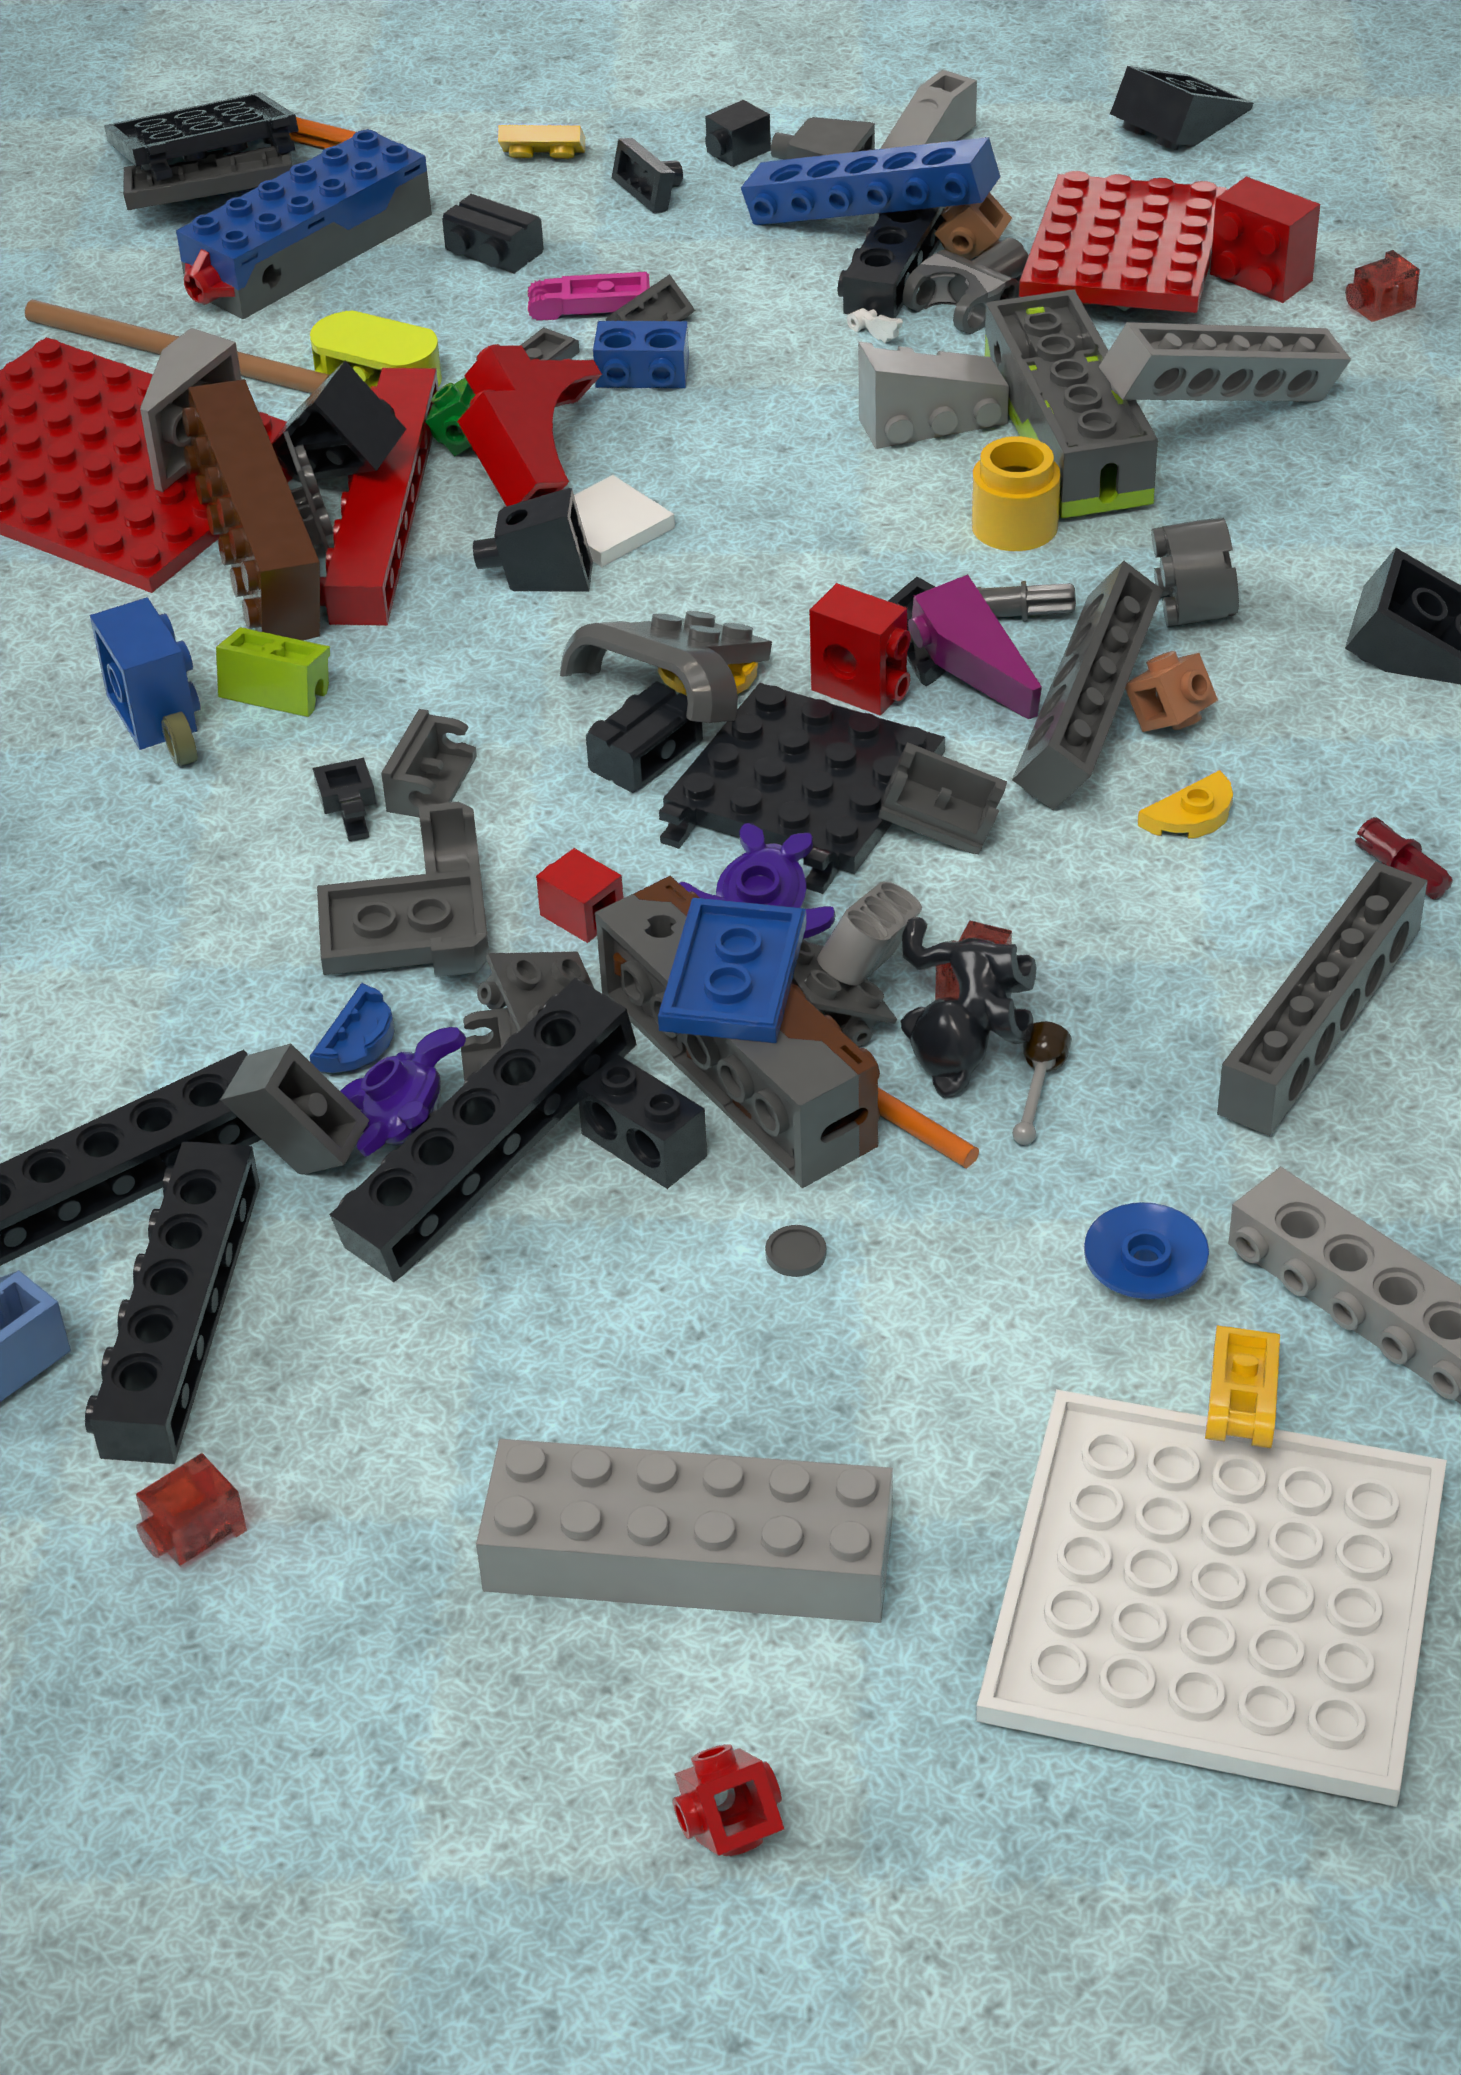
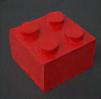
M1246 176L1216 197L1210 275L1284 303L1313 281L1321 204Z

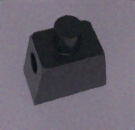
M572 488L503 507L498 512L494 538L473 541V557L477 569L503 566L509 588L512 591L589 592L593 560Z

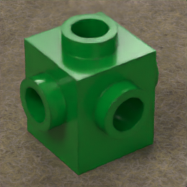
M465 377L455 384H446L434 394L431 399L433 406L425 421L433 437L439 443L444 444L454 457L469 447L473 450L457 422L470 407V401L475 396Z

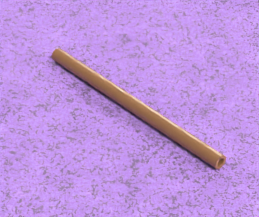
M33 299L25 307V318L30 322L159 355L164 348L179 337ZM237 351L241 376L312 394L330 376L329 374Z

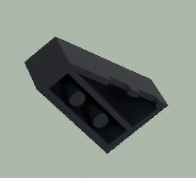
M344 361L296 409L271 444L280 465L287 469L288 474L296 482H301L283 433L288 431L293 447L304 446L315 479L319 480L377 471L404 434L406 428L395 417L394 409L386 401L378 398L353 368Z

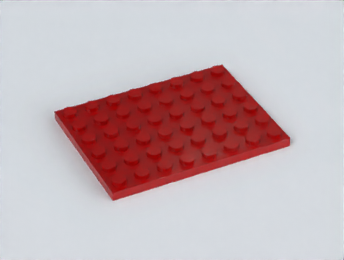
M47 337L38 341L31 349L14 361L7 363L0 370V535L150 593H153L218 540L219 534L212 535L208 525V504L199 503L195 485L196 474L189 475L186 472L163 492L155 490L140 411L153 374ZM259 412L272 443L287 421ZM281 466L288 483L293 478L288 474L287 469Z

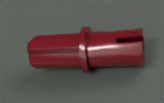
M1378 817L1367 820L1358 830L1357 835L1360 837L1355 838L1356 846L1374 856L1382 864L1426 879L1427 887L1425 894L1431 899L1441 898L1445 891L1451 887L1453 879L1447 870L1422 853V846L1415 839H1405Z

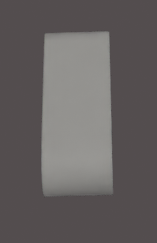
M885 881L880 882L845 911L818 954L817 961L819 965L830 976L840 982L855 986L861 984L895 953L902 942V934L908 919L915 916L918 917L922 910L921 903L914 895L899 885Z

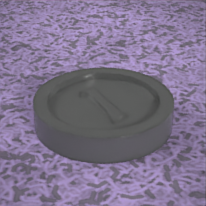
M803 1225L785 1226L773 1232L767 1239L765 1245L766 1260L774 1271L782 1275L791 1277L809 1275L823 1265L826 1259V1243L822 1235L810 1227Z

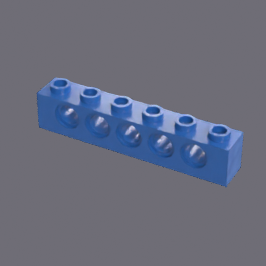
M985 137L761 162L740 188L752 223L755 225L982 203L1001 176L990 138Z

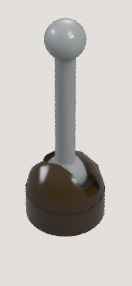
M1041 1021L1034 1023L1030 1041L1023 1043V1054L1026 1057L1027 1063L1034 1069V1074L1022 1120L1015 1125L1012 1132L1014 1140L1020 1145H1028L1036 1137L1033 1121L1046 1072L1057 1070L1061 1067L1069 1054L1072 1042L1071 1035L1064 1027L1053 1022Z

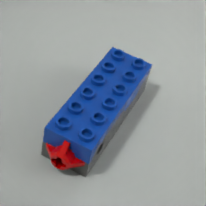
M369 129L361 130L348 140L324 149L321 154L292 166L289 171L280 176L260 183L257 188L246 194L229 199L225 205L212 212L197 216L191 223L176 230L184 275V286L188 295L197 303L203 305L212 303L241 319H245L431 216L426 156L408 148L404 144L388 139L376 131Z

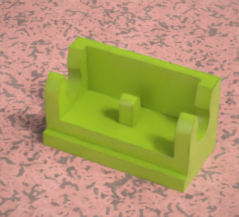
M239 627L216 646L218 697L309 717L315 710V695L325 696L328 691V657L330 656V646Z

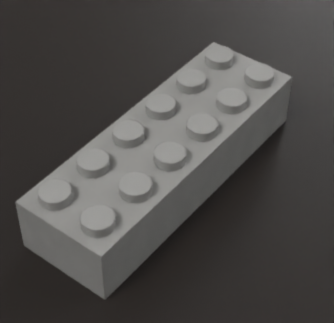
M499 1439L476 1542L483 1592L881 1623L893 1517V1468Z

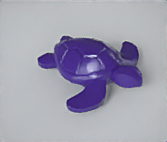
M745 823L739 831L740 844L746 853L737 857L721 873L717 882L716 895L705 893L687 882L679 883L688 892L693 891L703 899L802 908L807 887L803 869L798 861L808 855L813 849V837L810 833H798L791 835L783 845L777 843L765 844L763 831L757 826ZM823 906L806 909V928L803 939L820 934L832 926L836 917L833 907Z
M447 1027L433 1031L417 1044L414 1053L399 1052L396 1056L384 1058L371 1067L363 1078L355 1079L340 1090L359 1110L362 1109L361 1112L369 1119L362 1136L357 1142V1149L363 1156L371 1155L384 1144H403L422 1126L428 1115L437 1110L440 1102L441 1079L435 1066L440 1059L464 1046L466 1036L457 1027Z

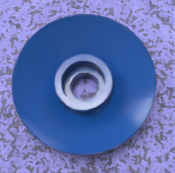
M1140 1202L1115 1207L1099 1216L1087 1231L1084 1255L1087 1266L1092 1274L1109 1289L1133 1298L1160 1299L1184 1292L1202 1277L1208 1264L1209 1246L1202 1229L1186 1214L1166 1205Z

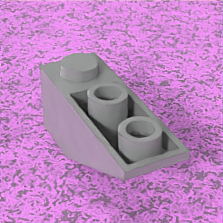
M942 69L919 86L880 149L949 142L959 139L976 126L977 80Z

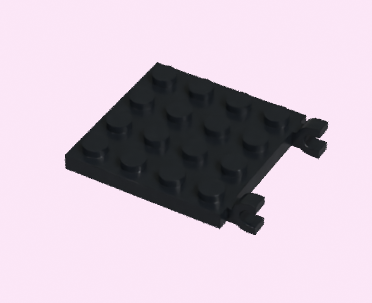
M261 92L104 125L107 141L135 166L141 165L142 170H151L156 181L173 177L172 169L167 162L168 159L182 156L183 161L186 162L201 160L208 157L207 151L223 148L225 153L238 152L248 148L247 142L263 139L264 144H274L279 154L296 151L289 133L299 131L296 115Z
M759 683L737 709L736 720L725 723L664 796L663 807L659 810V820L669 822V824L660 836V843L680 849L696 825L739 838L741 827L745 823H750L763 831L765 844L777 843L783 845L791 835L810 833L813 837V849L808 855L803 857V865L812 867L809 875L805 878L806 889L824 894L839 870L853 874L856 873L892 825V822L878 816L887 784L907 742L942 756L945 752V737L924 731L918 727L879 718L870 713H862L831 704L825 700L814 699L783 690L777 686Z

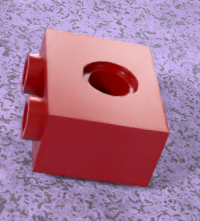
M836 583L809 609L811 690L881 716L894 701H901L904 698L910 685L911 678L909 672H907V651L911 635L907 631V608Z

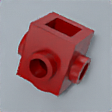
M724 1744L697 1753L691 1758L693 1767L675 1773L681 1795L674 1797L672 1801L678 1823L687 1839L695 1837L698 1843L717 1856H735L748 1852L763 1843L762 1838L784 1830L777 1804L782 1801L781 1791L775 1774L766 1761L763 1762L740 1748L733 1750L732 1745ZM728 1790L726 1800L717 1806L714 1795Z

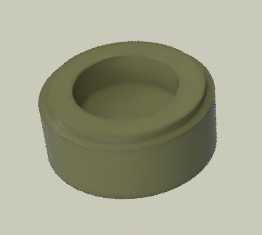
M181 711L164 716L161 721L162 730L173 762L178 764V766L197 761L195 741L184 713Z

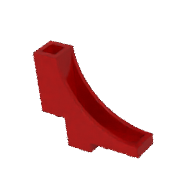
M493 344L484 348L477 355V361L464 375L475 396L470 401V407L457 421L506 506L563 490L570 481L565 475L555 447L553 436L554 408L578 402L602 375L594 360H530L522 345L500 346L499 344Z

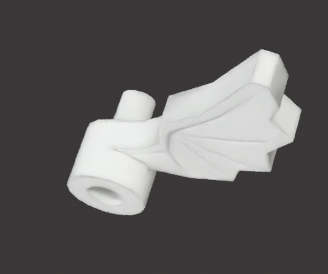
M861 308L847 316L848 326L852 330L858 332L867 328L874 338L881 339L884 343L898 337L899 328L903 324L901 318L877 316V312L874 309L867 311Z

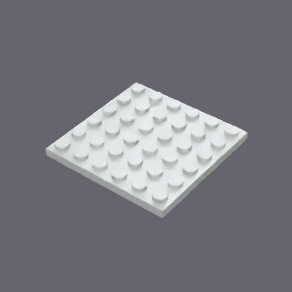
M1056 1389L977 1702L976 1722L1397 1807L1447 1460L1274 1429L1272 1448L1251 1446L1252 1439L1227 1435L1225 1442L1205 1439L1206 1416Z

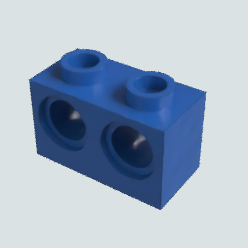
M598 321L593 346V359L602 375L595 382V387L686 388L689 365L688 321Z

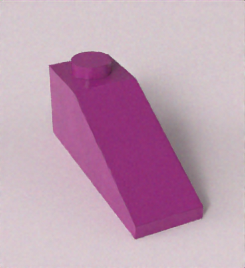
M968 574L914 596L912 619L908 621L909 631L914 643L919 648L925 647L936 665L1027 719L1038 716L1042 686Z

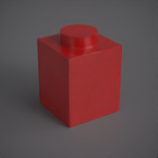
M575 848L554 863L549 864L542 872L536 875L540 915L586 943L597 936L595 912L624 898L622 875Z

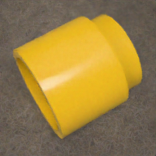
M1011 436L992 441L983 448L980 460L973 469L972 531L982 543L1005 551H1026L1041 547L1055 537L1059 521L1060 469L1054 461L1052 450L1045 443L1029 437Z

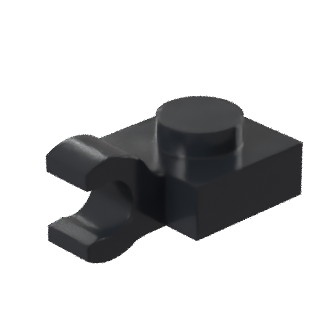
M364 757L314 767L315 786L324 814L341 812L348 841L368 838L369 832L364 818L366 815L364 806L376 804V797Z

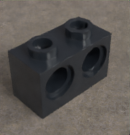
M616 1055L577 1086L581 1134L664 1188L668 1189L707 1157L705 1108L620 1055Z

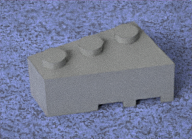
M858 342L859 421L875 449L1008 424L1009 385L991 357L938 351L937 355L915 353L909 347L898 346L897 350L874 348L872 343Z

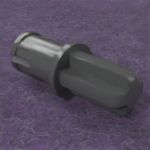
M1021 581V586L977 587L996 617L1022 616L1023 621H1028V616L1066 614L1074 612L1076 608L1075 588L1070 583L1027 586L1026 581Z

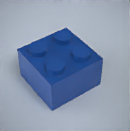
M148 597L91 614L90 620L106 695L139 750L165 742L161 721L167 715L182 711L192 733L197 732L194 712L199 711L201 706L196 689L191 681L188 682L187 671L193 670L191 655L183 640L176 642L174 630L167 614L159 615Z

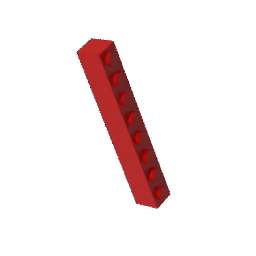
M382 368L378 385L371 386L370 388L378 398L386 401L394 409L395 417L404 425L406 431L377 471L348 475L349 492L343 491L341 496L342 519H335L334 548H327L326 551L327 575L326 577H320V606L327 607L329 625H388L433 439L430 428L425 421L433 406L431 399L439 390L436 368Z

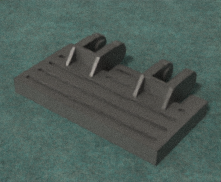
M271 144V147L235 152L229 155H224L223 150L207 152L208 157L204 159L169 165L172 169L173 177L159 181L155 180L151 170H142L141 165L124 167L123 195L127 210L257 188L260 183L272 180L290 170L293 166L291 152L279 154L274 144Z

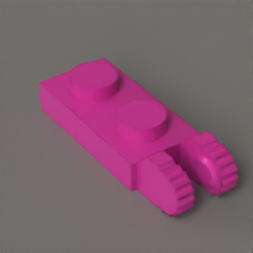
M630 272L574 275L544 279V281L540 279L539 281L534 280V283H531V286L528 287L529 316H532V319H536V321L557 320L562 314L590 315L593 313L615 312L650 288L649 273Z

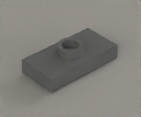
M669 274L613 312L605 320L682 321L696 310Z

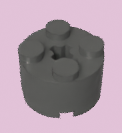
M1224 517L1151 529L1154 554L1156 558L1160 557V567L1154 568L1155 584L1163 590L1161 597H1165L1163 598V612L1167 627L1222 619L1238 613L1236 567L1231 565L1229 551H1233Z

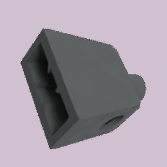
M818 117L808 118L795 135L775 133L771 142V156L786 160L875 150V123Z

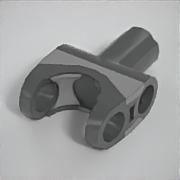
M1006 238L973 261L950 251L941 250L922 262L909 275L903 290V303L906 307L918 312L935 305H955L954 326L960 331L973 334L985 328L986 302L1019 298V283L1015 278L1023 273L1029 255L1023 245L1013 238Z

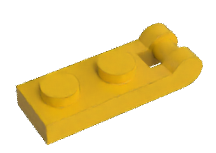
M1217 1325L1205 1439L1225 1442L1227 1435L1252 1439L1251 1446L1272 1448L1277 1405L1280 1334Z

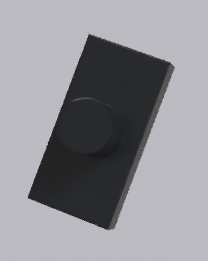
M618 138L611 178L651 212L662 213L668 211L672 186H679L682 182L683 169L677 160L660 161L633 138Z

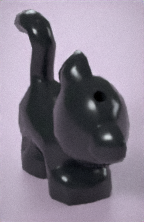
M915 916L908 919L902 934L903 958L917 970H925L950 963L959 982L960 993L958 999L953 997L939 998L927 1005V1007H918L909 1011L900 1021L901 1029L910 1039L914 1054L923 1069L932 1075L933 1085L937 1093L941 1097H951L960 1093L969 1084L971 1073L984 1060L990 1031L1013 1044L1028 1043L1030 1041L1034 1027L1032 1013L1026 1009H1016L1011 993L1032 990L1036 980L1037 967L1035 959L1030 955H1017L1016 944H995L992 941L980 938H967L960 942L945 941L925 948L922 946L928 924L923 918Z

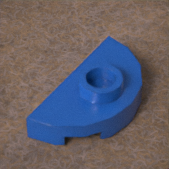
M364 983L360 984L309 1056L310 1062L320 1072L337 1073L356 1070L375 1061L389 1047L395 1030L391 1008L384 1002L383 994Z

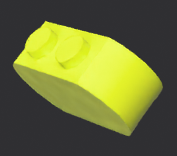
M351 310L334 313L322 318L310 331L314 368L317 372L331 375L346 361L371 388V386L378 385L382 368H436L438 387L441 384L442 375L438 339L431 329Z

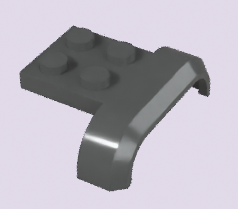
M687 611L685 618L669 614H653L652 621L591 623L579 628L568 640L562 655L560 676H571L576 673H600L603 657L606 651L609 650L676 674L682 681L687 693L688 706L686 716L688 720L704 723L736 720L738 696L736 683L728 665L769 661L772 641L753 635V628L738 623H724L720 625L715 623V615L699 611Z
M459 801L418 806L426 874L317 886L320 954L323 975L433 963L435 977L478 973L487 961L485 956L489 953L473 808Z

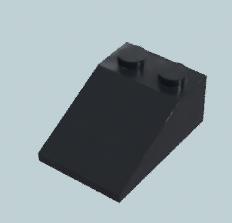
M1127 66L1110 115L1124 120L1122 125L1124 129L1140 135H1145L1146 131L1157 135L1155 143L1169 149L1178 150L1180 145L1196 146L1250 111L1254 103L1189 74Z
M1395 548L1363 586L1345 649L1357 655L1362 661L1369 662L1384 672L1461 685V585L1400 549Z

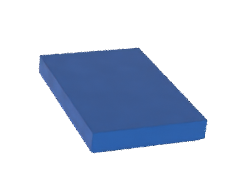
M692 898L658 1014L659 1031L777 1043L806 928V909Z

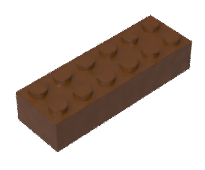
M246 380L189 387V407L182 409L184 429L187 437H191V445L184 446L186 468L189 475H197L195 476V485L199 503L208 504V525L212 535L219 534L220 536L218 538V545L222 563L224 566L231 565L232 567L230 569V577L235 597L243 596L244 598L242 608L247 628H255L256 631L303 641L320 637V561Z

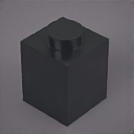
M741 100L705 116V144L707 153L726 164L735 167L771 151L770 114L751 103Z

